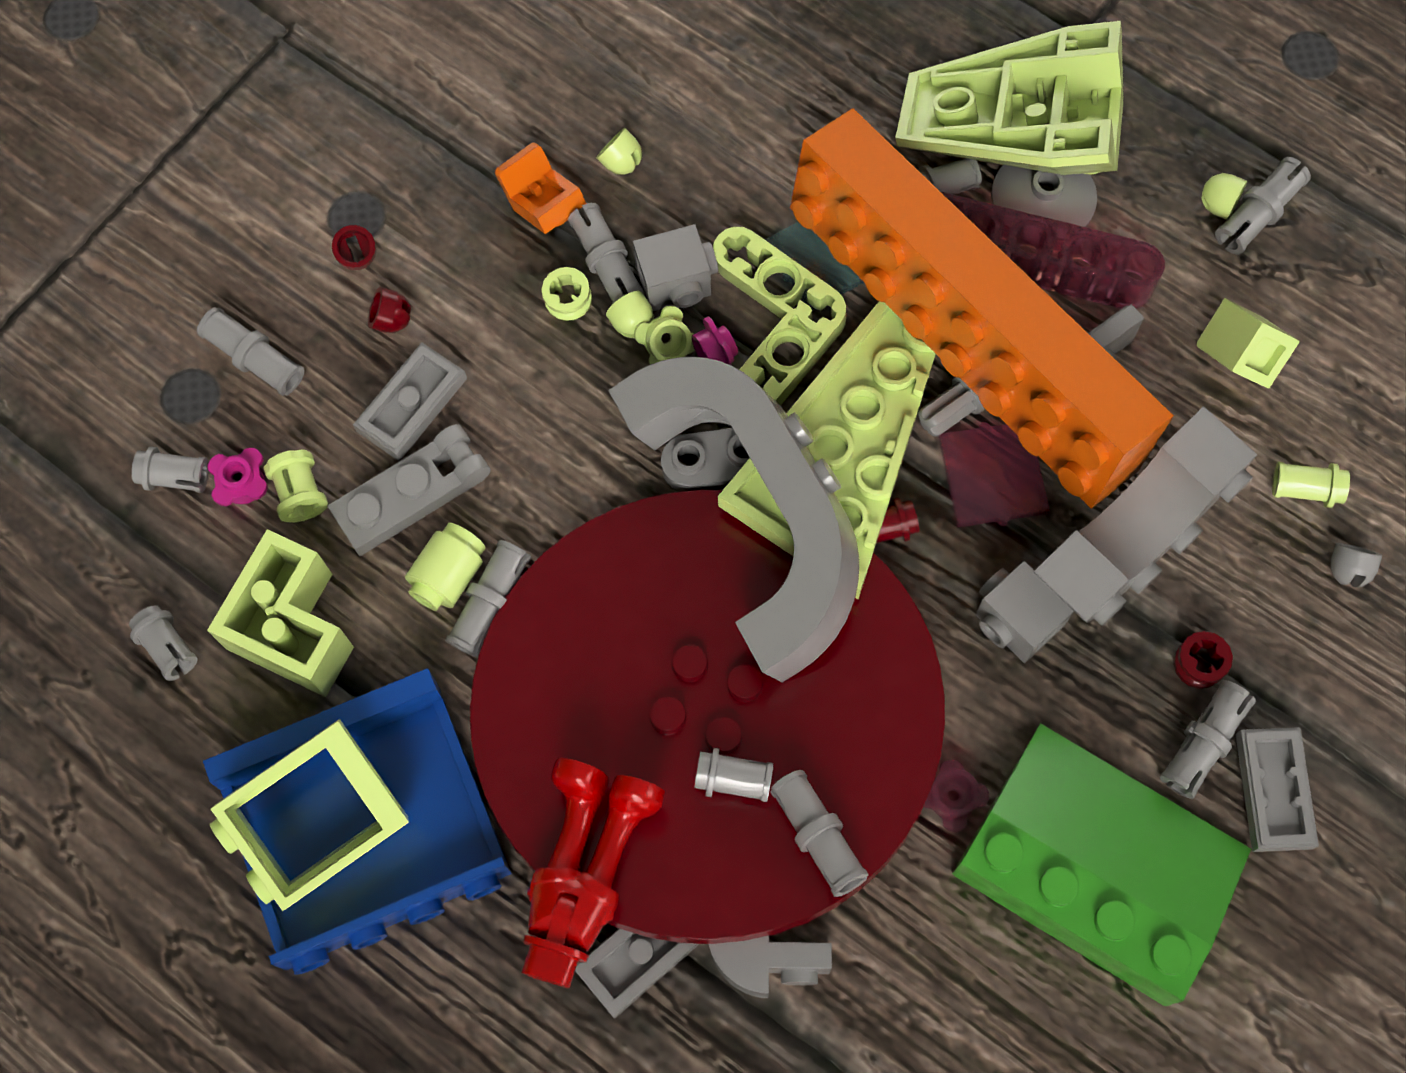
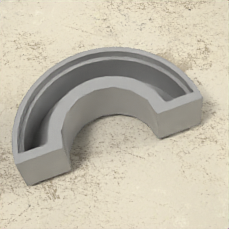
M1203 406L1160 448L1148 466L1114 502L1087 526L1079 531L1076 530L1034 573L1084 622L1089 623L1095 619L1103 626L1127 602L1121 596L1131 587L1137 594H1140L1162 572V569L1156 562L1170 548L1181 554L1203 532V529L1196 522L1220 497L1229 503L1253 479V476L1245 469L1251 464L1257 454Z

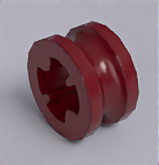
M1202 631L1193 633L1178 647L1174 654L1173 665L1176 674L1182 682L1193 688L1204 689L1214 686L1227 675L1232 667L1233 655L1230 646L1224 638L1212 632ZM1200 648L1208 650V660L1216 665V669L1214 666H1210L1205 672H1200L1196 669L1197 659L1190 656L1189 652L1195 655Z

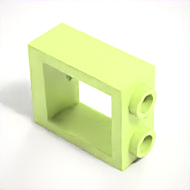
M338 719L216 803L211 808V811L217 819L210 823V827L228 853L232 854L239 849L250 864L252 870L245 875L258 897L266 905L275 900L281 910L284 911L409 823V819L347 728ZM326 748L377 821L290 881L239 807Z

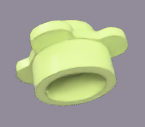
M675 306L664 307L661 310L660 316L649 323L641 322L635 328V340L646 347L650 354V365L667 359L685 357L694 351L692 344L693 333L682 322L683 313ZM665 333L670 334V340L667 343H663L661 340L662 335Z

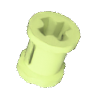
M290 450L282 452L270 458L263 467L265 476L274 482L280 504L277 506V514L281 521H305L316 517L327 509V498L324 493L318 491L311 470L315 461L310 451Z

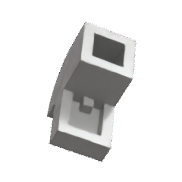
M768 935L746 941L709 944L712 959L721 975L738 990L755 997L768 998L769 973H781V984L817 985L818 974H829L832 969V943L769 942Z

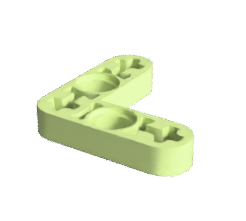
M731 227L721 232L713 244L718 272L723 278L781 318V321L739 370L760 386L765 380L764 369L761 366H765L772 376L765 383L763 389L781 406L843 331L846 325V304L843 296L836 289L762 237L745 227ZM743 246L746 247L748 260L758 267L754 278H752L751 264L744 259L737 257L732 262L729 261L728 249L731 248L734 251H739ZM785 273L794 279L795 285L786 294L774 295L765 289L764 283L772 274ZM805 289H808L807 303L820 311L827 305L831 307V321L824 317L819 319L817 323L813 321L811 307L801 301ZM792 342L803 349L804 355L797 364L783 366L773 359L775 348L782 343Z

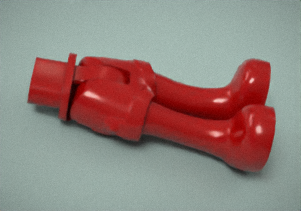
M557 758L551 772V780L565 796L566 814L561 834L547 868H538L534 872L527 891L531 902L528 919L529 935H524L523 943L530 946L521 973L551 984L570 988L578 961L587 963L589 955L584 952H588L603 925H606L614 917V912L619 902V893L612 889V885L625 845L637 824L642 819L650 817L660 810L665 791L653 783L627 775L615 776L609 794L607 818L598 845L586 872L579 871L592 822L605 797L610 780L604 772L594 766L573 759Z

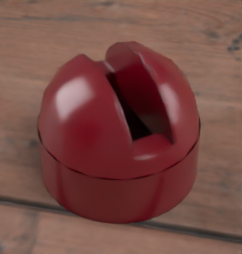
M348 225L338 230L333 237L332 252L339 264L347 269H364L373 262L376 256L375 240L364 227ZM356 236L364 259L359 262L354 261L353 253L346 239Z
M379 287L370 305L368 328L384 333H396L404 329L410 321V303L397 291Z

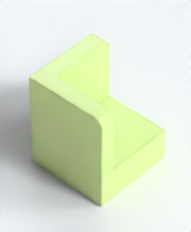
M1224 298L1198 339L1197 347L1232 372L1269 389L1300 341L1264 317Z

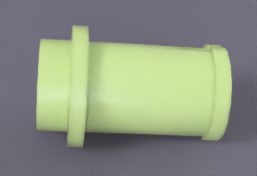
M1277 462L1273 475L1272 495L1277 498L1289 497L1323 501L1324 507L1332 508L1335 503L1344 504L1346 502L1350 487V472L1348 470H1340L1339 465L1330 463L1328 468Z

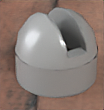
M1336 543L1331 557L1332 574L1341 585L1351 583L1353 587H1363L1373 581L1383 555L1362 547Z

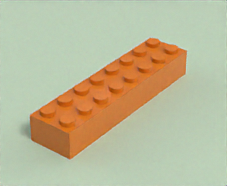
M854 108L803 140L790 209L793 211L797 221L804 228L811 229L829 247L833 257L840 264L847 265L865 283L869 293L876 300L884 302L902 320L906 330L914 338L922 340L940 358L944 368L952 376L960 378L979 397L981 404L990 414L1000 417L1018 435L1022 446L1030 454L1039 456L1058 475L1060 483L1070 494L1080 497L1092 509L1140 470L1174 416Z

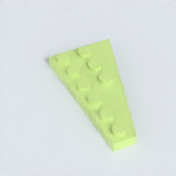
M880 301L786 413L790 416L795 412L800 417L813 437L814 442L806 447L815 462L823 458L841 484V488L835 491L834 494L851 522L857 541L859 580L855 598L858 600L936 354L922 340L914 338L906 330L902 320L884 302ZM749 458L718 495V506L794 556V542L790 527L752 460Z

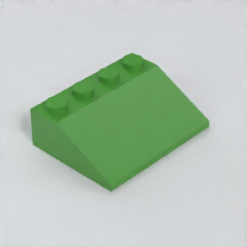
M1040 723L952 875L1163 1006H1169L1184 1001L1210 952L1251 848Z

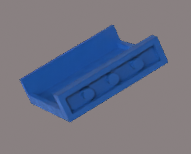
M428 668L203 761L209 782L220 789L223 798H225L340 719L408 816L409 823L286 910L282 911L275 900L266 905L256 894L276 952L269 956L271 965L286 971L293 969L295 975L315 970L330 961L328 953L350 943L353 950L373 945L388 936L385 928L406 919L409 920L410 925L431 920L445 911L443 903L464 894L469 901L489 895L502 887L499 879L512 874L439 685ZM326 748L239 807L290 881L377 821ZM243 856L247 870L249 872L252 870V867Z

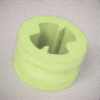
M571 267L557 268L549 273L543 281L541 288L543 300L545 301L546 308L554 317L566 321L575 320L585 315L592 303L591 289L588 279L581 271ZM573 285L575 293L580 295L578 297L572 295L573 302L561 303L559 295L554 293L556 291L562 293V286Z

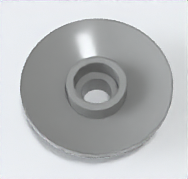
M1003 165L995 176L991 191V201L998 220L1015 236L1037 244H1056L1070 240L1087 227L1096 209L1097 190L1089 174L1060 175ZM1039 184L1049 185L1055 190L1046 191Z

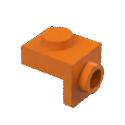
M535 142L526 146L495 170V175L513 211L544 234L564 224L575 209L579 210L582 208V205L587 204L580 188L551 168L542 147Z

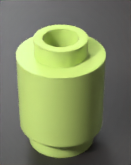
M448 523L442 532L435 531L405 575V579L412 586L408 591L409 595L423 606L437 611L441 605L453 608L483 563L480 557L486 549L483 542L465 528L454 523Z

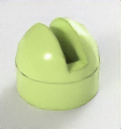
M624 127L605 145L596 159L614 174L625 175L632 173L635 166L639 165L642 159V150L636 138Z
M1226 173L1212 176L1205 183L1202 191V202L1205 209L1218 217L1228 220L1239 202L1247 180Z
M633 291L622 296L606 312V317L615 330L629 338H635L634 331L639 323H649L654 320L652 306L641 291Z

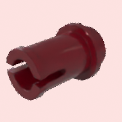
M899 497L893 498V504L888 505L877 543L902 537L904 542L910 541L911 534L920 532L912 500L901 502Z

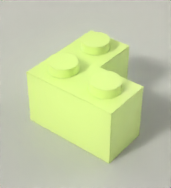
M268 529L207 629L226 650L324 697L328 695L354 648L339 627L310 614L333 575L320 555Z

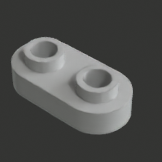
M727 428L683 434L673 438L662 451L661 467L667 484L678 492L721 490L728 485L749 458H739L734 454V451L743 445L734 429ZM691 453L696 455L699 460L694 465L686 466L679 462V458L684 454Z

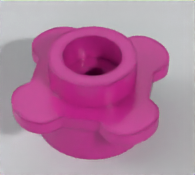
M709 316L704 318L705 329L692 335V344L697 356L718 360L732 366L734 357L738 355V349L731 333L725 326L716 328V325Z
M246 448L241 454L228 457L223 454H217L210 459L208 471L214 475L215 488L211 496L218 505L229 506L232 503L247 504L262 498L266 494L268 485L260 470L264 459L257 449ZM236 473H242V478L239 481L233 480V476Z

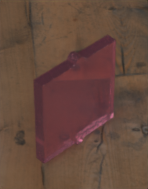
M982 422L979 428L942 433L939 436L957 527L998 522L999 525L1005 526L1011 519L1049 513L1050 509L1038 457L1030 454L1022 446L1018 435L1007 424L990 426L988 423Z

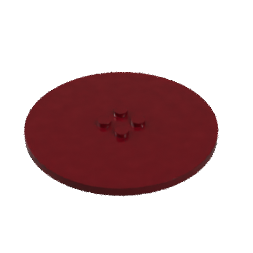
M723 490L672 492L619 506L584 523L545 551L520 577L506 596L507 601L501 609L499 608L490 624L479 653L473 677L470 702L471 742L475 766L485 797L501 830L517 854L533 872L538 868H547L564 824L566 814L565 796L551 780V772L557 758L573 759L594 766L604 772L610 780L605 797L592 822L579 871L586 872L598 845L607 818L609 794L615 776L627 775L653 783L665 791L660 810L654 815L642 819L633 829L625 845L612 885V889L619 893V902L614 912V917L608 924L645 937L677 943L717 944L775 935L810 922L836 908L860 891L889 863L904 844L918 821L934 783L942 753L945 729V694L941 668L932 637L919 609L905 587L888 566L874 553L859 600L854 599L844 626L826 651L806 668L783 683L762 673L735 622L767 602L779 591L789 575L793 556L718 506V495ZM713 748H719V755L763 763L772 762L773 772L770 791L772 790L771 787L782 777L791 772L803 770L828 813L837 814L841 820L843 828L840 832L861 866L868 872L867 880L853 891L843 896L834 897L829 884L810 853L800 851L794 839L797 832L770 791L767 802H763L760 799L715 791L712 792V797L705 796L706 790L694 788L700 751L713 753Z

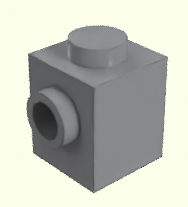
M695 224L633 241L635 267L641 286L645 291V297L652 306L653 311L663 309L666 306H675L677 308L690 307L700 302L704 297L711 296V275L718 273L717 260L712 244L710 242L701 243Z
M1023 561L1010 574L1004 568L1000 569L983 585L979 593L984 598L976 616L981 620L979 622L981 630L991 642L1000 648L1007 646L1025 664L1066 625L1074 611Z

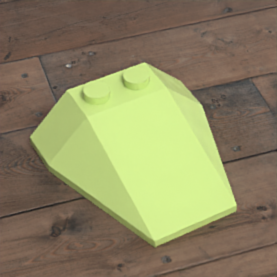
M1121 21L1067 26L909 73L895 136L897 146L1060 175H1091L1100 172L1117 171L1123 113Z

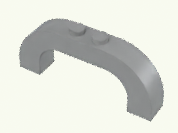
M678 357L663 360L636 371L608 390L632 435L653 450H656L694 425L719 422L732 426L790 527L794 542V556L786 581L771 599L735 622L762 673L783 683L806 668L826 651L844 626L856 596L859 580V552L851 522L834 494L835 491L841 488V484L823 458L815 462L806 447L814 442L800 417L795 412L788 416L783 408L764 389L737 368L709 358Z

